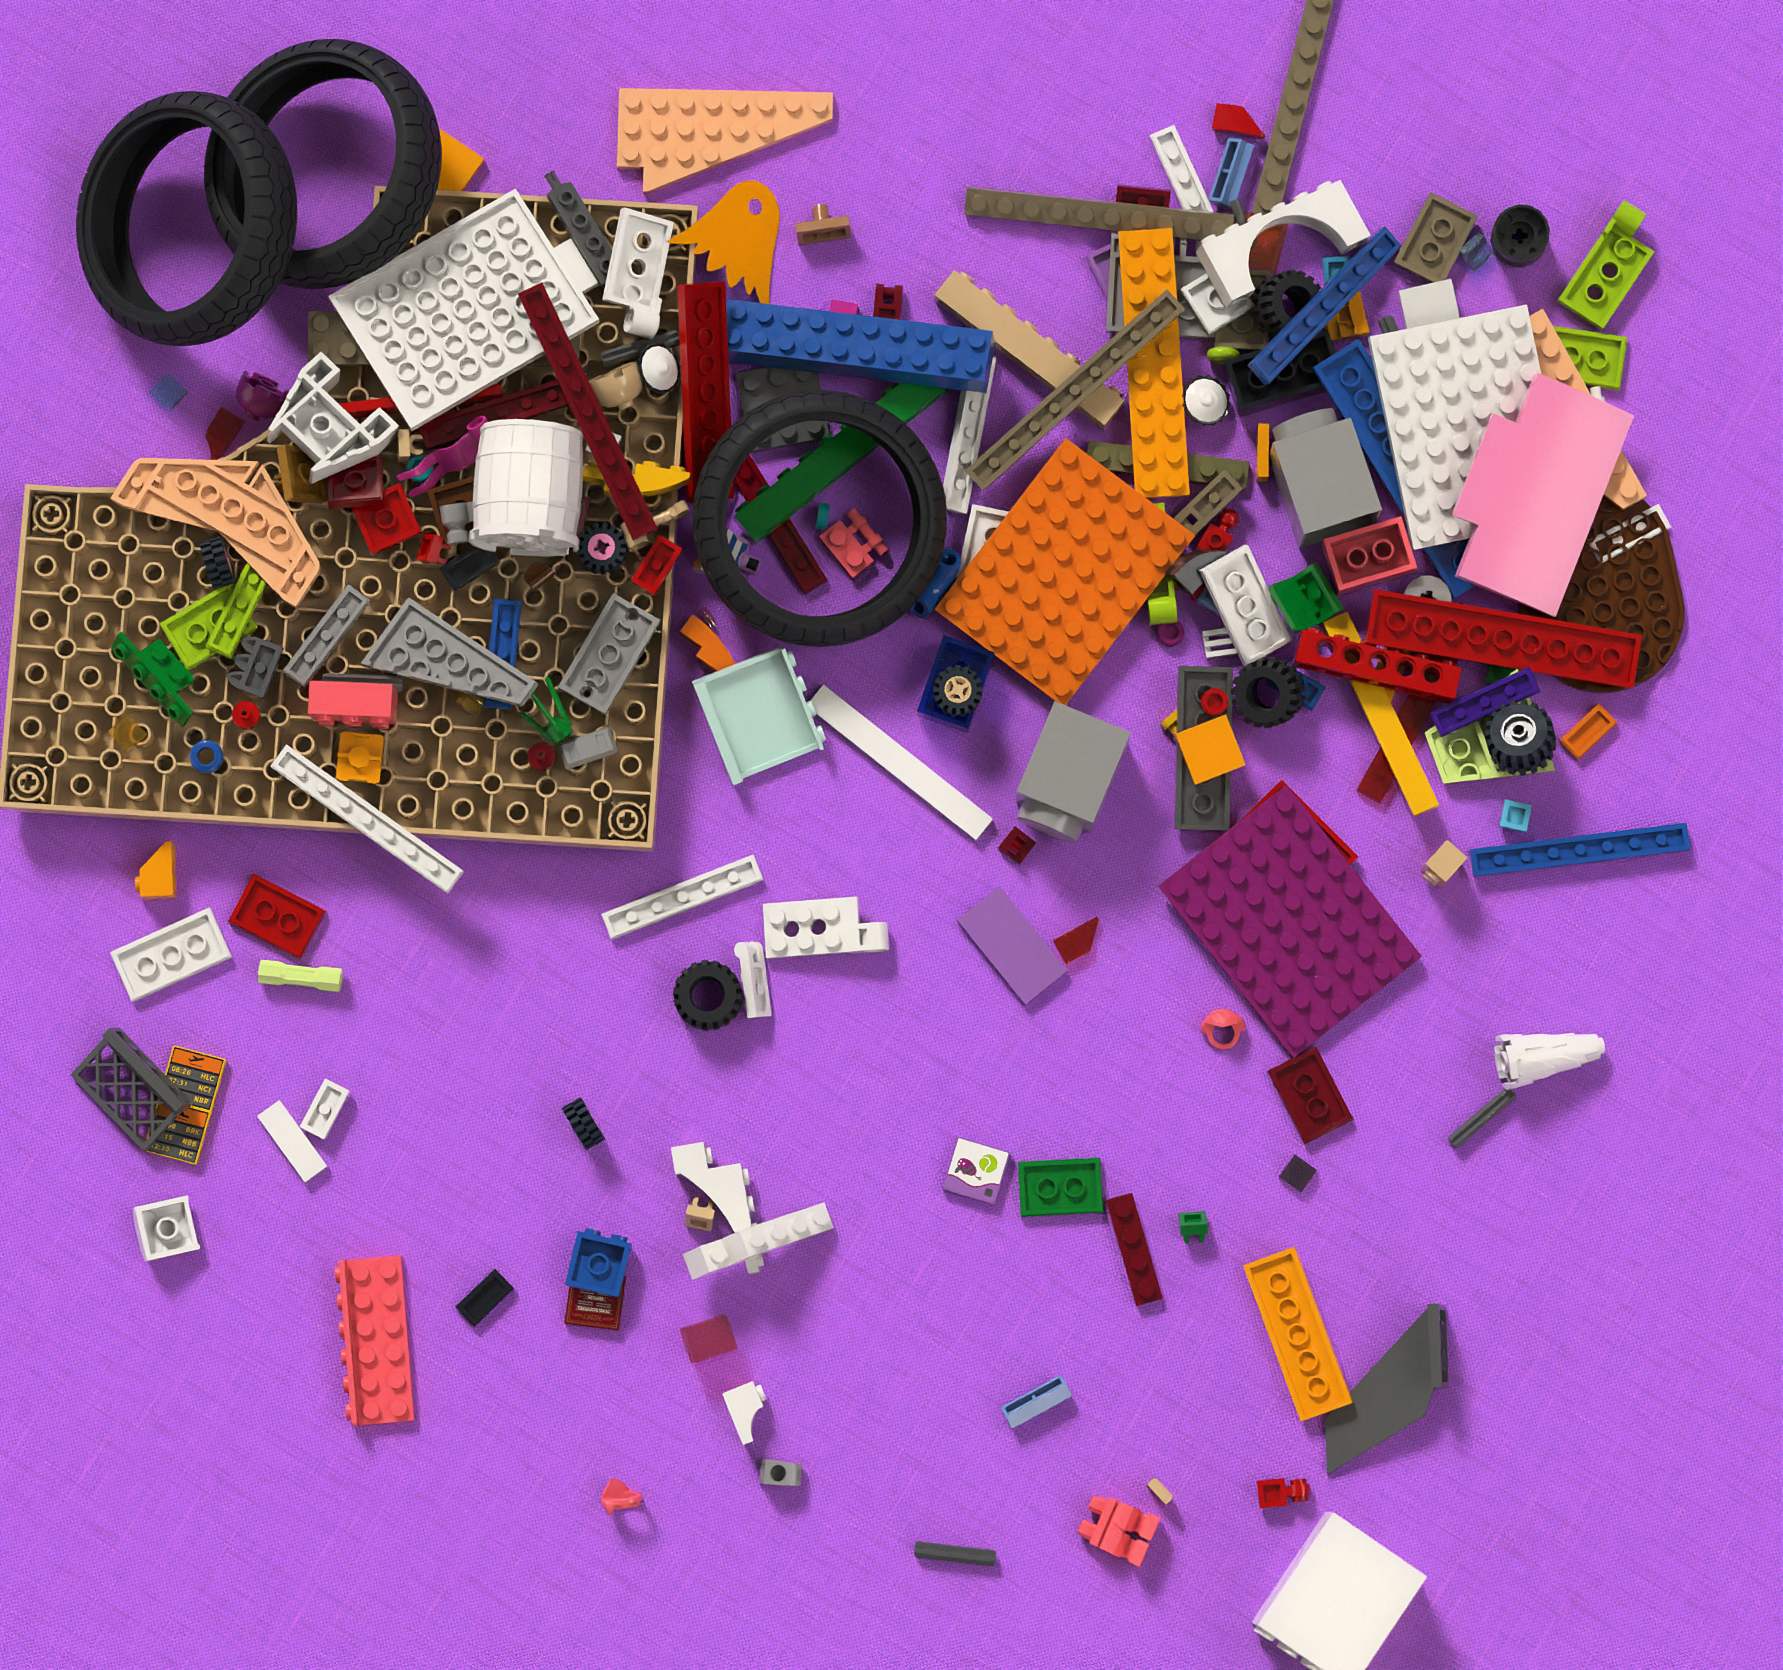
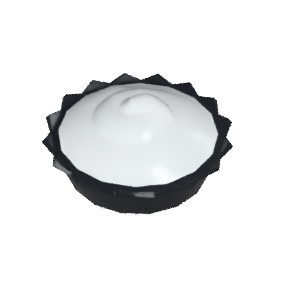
M654 342L652 345H647L641 351L637 361L638 371L643 381L642 384L646 388L653 390L656 394L662 393L665 395L667 392H673L674 387L678 386V380L681 377V365L678 363V356L673 354L672 348L666 347L664 343L658 344Z
M1198 375L1195 379H1190L1189 383L1184 386V392L1181 395L1184 400L1182 406L1187 416L1203 426H1214L1217 422H1222L1223 418L1228 415V409L1231 406L1229 402L1230 394L1226 392V386L1220 384L1219 379H1213L1210 375L1204 377Z

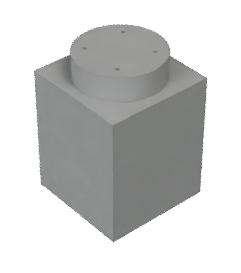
M1326 408L1299 415L1273 428L1272 432L1276 441L1272 444L1269 462L1299 549L1322 542L1323 539L1377 523L1382 507L1351 417L1338 421L1334 409Z
M1054 701L1016 792V803L1021 804L1016 818L1037 831L1070 843H1077L1082 830L1091 833L1127 748L1131 732Z

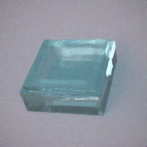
M1477 233L1459 250L1468 267L1473 271H1476L1494 255L1487 240L1480 233Z
M167 373L149 393L171 412L186 396L188 391Z

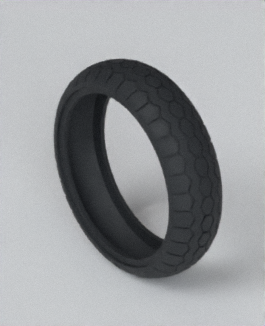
M319 39L287 47L255 66L227 97L251 110L268 126L281 108L304 90L334 79H360L372 82L377 86L384 96L393 117L396 132L394 167L385 192L378 204L359 226L343 238L319 248L292 250L280 284L304 289L332 288L352 283L362 276L378 270L393 260L409 244L420 229L432 206L438 188L442 162L441 136L436 115L425 91L415 77L397 60L372 46L344 39ZM211 130L204 159L206 200L212 220L220 236L235 254L244 222L245 195L243 181L238 164L230 148L214 130Z
M183 91L162 95L143 103L122 118L103 139L87 168L88 173H85L82 182V193L79 194L78 212L76 214V239L79 258L87 283L103 309L122 327L143 339L163 345L192 346L209 343L227 336L246 324L261 310L276 290L289 263L293 250L292 245H294L296 237L298 207L295 182L287 156L271 129L255 113L234 100L214 93ZM210 127L230 148L241 173L245 195L242 233L231 263L215 286L194 303L181 309L166 311L148 295L133 265L129 244V222L132 203L146 169L168 143L188 131Z
M827 390L802 391L777 397L761 404L737 420L722 435L710 452L698 479L693 502V535L698 558L709 583L724 604L745 623L772 638L796 645L813 647L844 645L865 639L884 630L909 611L925 592L937 570L944 549L947 532L946 497L939 472L930 453L911 428L884 407L856 395ZM807 421H827L846 425L876 441L888 452L902 472L908 486L913 509V527L909 548L904 561L892 580L882 591L864 604L849 611L827 616H807L790 612L773 604L757 592L738 568L731 553L726 531V506L729 491L735 475L747 456L761 442L777 431Z

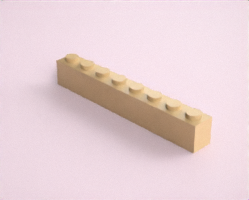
M954 270L934 294L935 302L969 328L993 331L995 348L1051 391H1054L1081 367L1079 366L1080 361L1070 353L1065 355L1058 350L1059 345L1049 337L1044 339L1036 333L1038 329L1027 320L1023 323L1015 317L1017 313L1006 304L1001 306L994 301L996 297L985 288L982 290L977 288L973 284L974 280L965 272L959 274ZM1103 384L1079 405L1076 410L1102 430H1105L1124 406L1123 394L1115 387L1110 385L1108 388Z

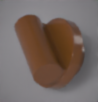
M538 561L527 568L524 580L533 591H536L556 573L550 566Z

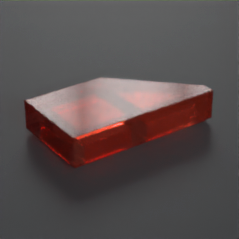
M1098 917L1053 940L1066 965L1090 952L1099 922Z

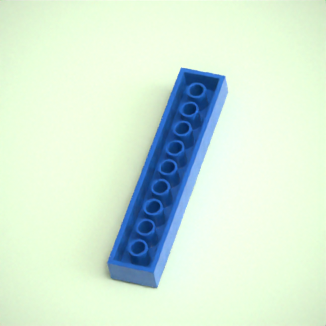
M727 299L729 362L987 393L995 348L993 331Z

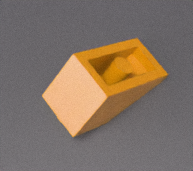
M166 841L139 869L140 877L135 878L136 893H140V897L144 900L177 898L175 844L172 841Z

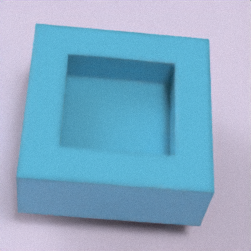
M1505 799L1499 827L1526 833L1532 805Z

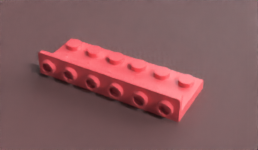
M402 1256L339 1260V1266L335 1267L336 1283L341 1285V1294H337L338 1311L343 1310V1321L339 1322L340 1338H345L346 1348L341 1349L342 1365H347L348 1376L343 1377L344 1392L349 1393L350 1404L345 1406L346 1419L351 1421L352 1426L415 1421Z

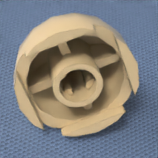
M636 361L612 369L609 373L603 376L599 375L589 381L598 402L602 406L608 408L617 406L619 410H623L634 404L632 399L640 394L643 383Z

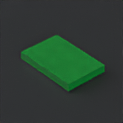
M1100 1158L1018 1162L1021 1217L1103 1213Z

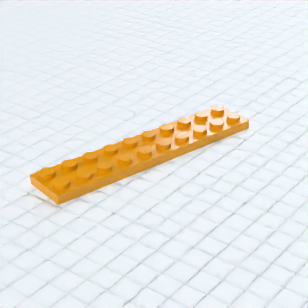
M1172 228L1118 231L1124 327L1166 289L1177 299ZM1177 317L1127 362L1135 490L1147 499L1190 496Z

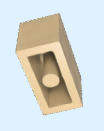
M1446 840L1422 867L1421 871L1424 873L1422 877L1432 887L1438 885L1442 888L1466 861L1467 857L1451 842Z

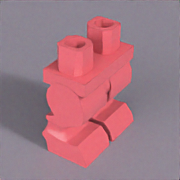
M1093 1496L1087 1509L1100 1514V1519L1097 1525L1083 1519L1077 1533L1090 1540V1544L1119 1558H1126L1128 1562L1140 1567L1150 1544L1139 1539H1133L1130 1535L1125 1534V1532H1135L1138 1536L1151 1541L1161 1518L1152 1514H1144L1140 1509L1110 1497L1107 1500L1103 1497Z

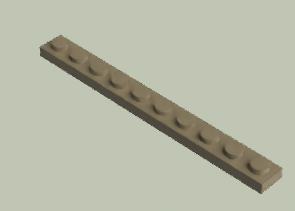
M1306 0L1251 216L1257 213L1265 215L1271 212L1270 209L1283 200L1334 0Z
M967 186L964 210L965 215L1115 231L1172 228L1173 237L1203 240L1212 234H1215L1216 237L1224 234V230L1233 225L1234 214Z
M1166 289L970 465L965 472L984 492L1185 311V308Z

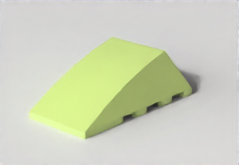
M1518 669L1510 673V675L1519 672ZM1530 698L1525 699L1528 705H1531ZM1491 716L1442 738L1436 725L1425 732L1443 784L1520 775L1519 772L1511 775L1508 773V769L1502 771L1499 769L1498 763L1494 764L1491 759L1485 739L1487 720L1492 721ZM1546 759L1547 766L1543 769L1540 766L1537 767L1538 772L1536 773L1556 771L1553 760ZM1526 771V774H1532V772Z

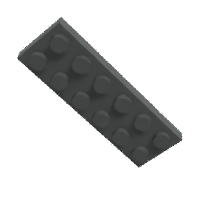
M1178 666L1176 733L1225 714L1232 728L1231 700L1233 695H1231V688H1233V667ZM1212 688L1221 689L1228 697L1227 709L1217 716L1206 714L1200 705L1203 693ZM1176 740L1174 829L1228 831L1230 829L1231 771L1194 785Z

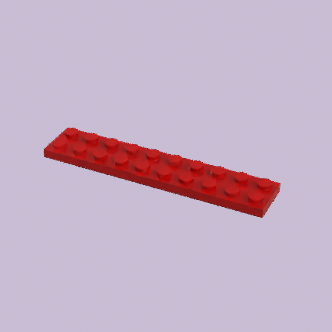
M1374 589L1365 643L1523 670L1530 667L1534 673L1633 689L1642 635Z

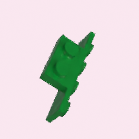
M122 631L118 633L111 645L116 657L130 668L133 676L145 685L155 700L161 703L167 710L169 717L181 727L185 726L193 711L177 694L191 685L195 678L160 639L143 650L138 651Z

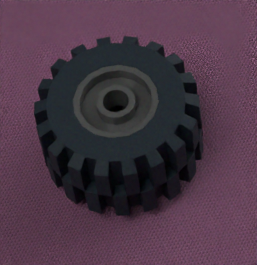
M1515 700L1510 701V706L1505 707L1503 704L1499 706L1498 713L1493 711L1490 715L1492 721L1487 720L1485 739L1488 751L1494 764L1498 763V767L1502 771L1508 769V773L1511 775L1519 772L1520 776H1525L1526 771H1531L1534 774L1538 772L1537 767L1540 766L1543 769L1547 766L1546 759L1552 760L1554 756L1553 750H1556L1557 745L1553 723L1550 716L1547 715V711L1543 707L1539 709L1538 704L1532 702L1531 705H1528L1527 700H1521L1520 704H1516Z

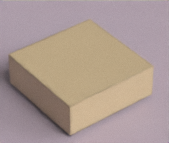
M1152 1478L1146 1484L1165 1505L1173 1499L1172 1494L1157 1478Z

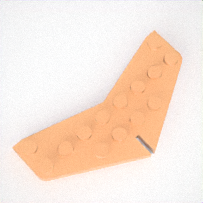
M139 458L131 465L111 496V500L123 508L219 532L282 600L296 609L320 573L321 567L316 555L263 464L251 483L247 485V482L259 465L258 461Z

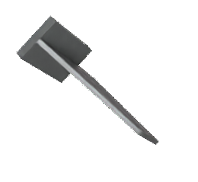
M1439 1303L1428 1304V1308L1350 1391L1353 1403L1334 1409L1325 1418L1327 1474L1424 1417L1434 1388H1449L1446 1305Z

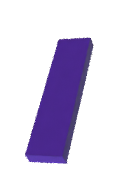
M1527 667L1433 710L1430 714L1442 738L1490 716L1493 711L1499 712V706L1503 704L1505 707L1510 706L1509 702L1514 700L1516 703H1519L1521 700L1541 693V690L1531 668Z

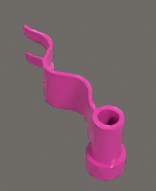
M485 416L473 419L467 425L469 433L465 434L454 445L430 452L417 467L396 476L399 481L414 478L424 474L432 465L437 462L439 463L423 484L407 493L410 498L431 489L444 474L465 469L476 460L481 434L480 427L488 422Z

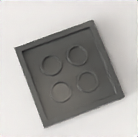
M767 367L736 373L743 415L777 397L802 391L821 390L819 376L816 372ZM807 421L788 426L766 438L751 453L821 441L829 435L827 421Z

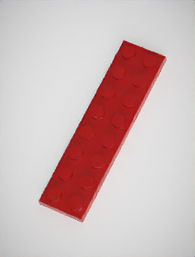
M725 281L677 285L684 456L686 472L691 474V483L686 485V502L691 503L694 502L698 479L710 452L722 435L731 427ZM734 480L729 491L728 499L734 498Z

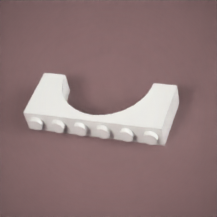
M1341 180L1335 183L1327 181L1316 188L1317 191L1308 194L1307 191L1303 192L1287 205L1281 202L1270 209L1271 212L1265 215L1257 213L1247 220L1248 223L1241 226L1236 223L1226 228L1224 234L1217 237L1215 234H1212L1201 241V246L1196 254L1226 309L1250 298L1255 291L1249 273L1250 248L1254 239L1271 227L1281 224H1299L1310 227L1326 236L1336 246L1341 255L1366 243L1371 235Z

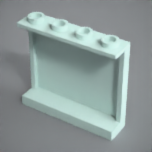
M783 645L692 681L733 785L743 782L745 777L818 748L824 750L822 744L823 741H826L821 725L816 727L812 717L816 716L815 709L811 700L805 701L802 693L807 690L801 675L796 677L792 667L797 664L792 651L786 652Z

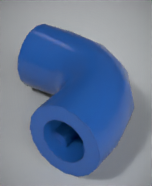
M948 548L943 549L939 565L930 584L910 609V612L919 618L928 617L951 588L961 565V557L956 551Z

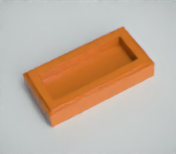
M1598 703L1559 742L1578 761L1618 722Z

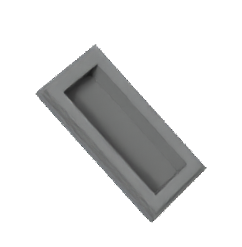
M610 727L558 744L566 770L618 753Z

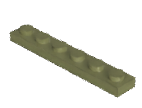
M1089 440L1087 451L1089 456L1113 473L1134 475L1132 446ZM1187 453L1189 483L1208 485L1226 469L1246 490L1250 461Z

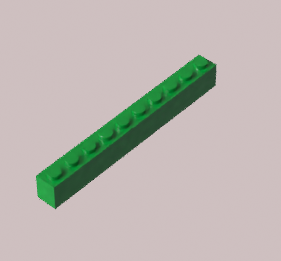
M900 383L897 386L892 384L882 392L881 395L883 397L876 404L896 415L907 425L951 389ZM841 425V431L834 436L832 434L826 436L820 441V447L813 453L808 451L798 459L799 464L792 470L789 467L783 470L777 476L778 481L772 486L769 484L763 486L756 493L758 497L752 502L745 501L735 510L737 514L734 515V522L755 546L880 445L864 433L849 426Z

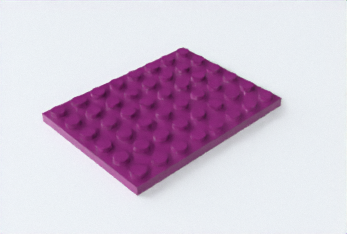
M1287 785L1158 885V888L1292 1058L1301 1053L1422 957Z

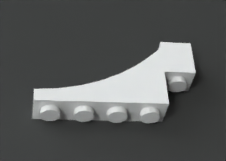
M704 1142L671 1147L675 1175H683L703 1190L720 1208L734 1232L757 1225V1223L751 1222L750 1212H755L752 1195L747 1196L745 1185H750L748 1169H742L741 1163L709 1169L708 1164L713 1163L711 1148H705ZM763 1254L745 1260L749 1275L760 1273L759 1267L764 1266Z
M821 1203L737 1231L725 1238L686 1252L683 1256L691 1278L694 1280L780 1247L826 1232L834 1227L825 1203Z

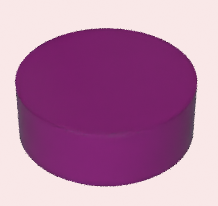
M1178 620L1176 623L1160 624L1157 630L1158 640L1167 647L1177 646L1184 637L1183 625Z

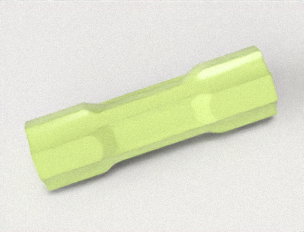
M261 960L258 970V983L277 986L283 984L298 985L340 993L343 981V969L323 966L312 968L287 965L279 961Z

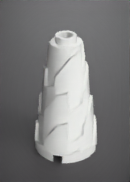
M1503 1034L1495 1038V1041L1501 1042V1045L1494 1046L1499 1079L1507 1078L1508 1080L1507 1083L1502 1084L1506 1090L1516 1089L1517 1087L1532 1084L1535 1080L1547 1078L1552 1074L1581 1067L1582 1064L1600 1059L1601 1054L1605 1053L1604 1041L1602 1037L1598 1038L1596 1034Z

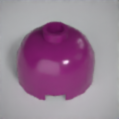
M244 371L237 385L236 398L240 406L245 409L244 414L258 421L260 417L265 419L275 418L285 402L289 390L287 389L283 393L276 387L279 384L278 382L256 372L251 377L247 371Z

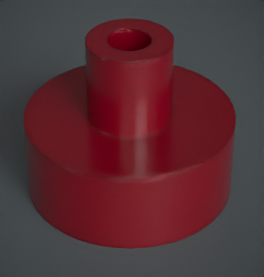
M536 743L528 751V761L538 771H546L555 763V752L547 743Z

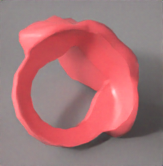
M1215 1009L1203 1020L1200 1031L1207 1035L1208 1041L1212 1046L1218 1049H1228L1237 1043L1240 1032L1246 1029V1024L1242 1016H1239L1230 1009ZM1232 1025L1234 1037L1230 1042L1223 1044L1213 1038L1215 1026L1226 1027Z
M612 1478L603 1490L601 1504L610 1516L615 1509L621 1510L623 1508L638 1507L643 1496L635 1490L631 1491L624 1482Z

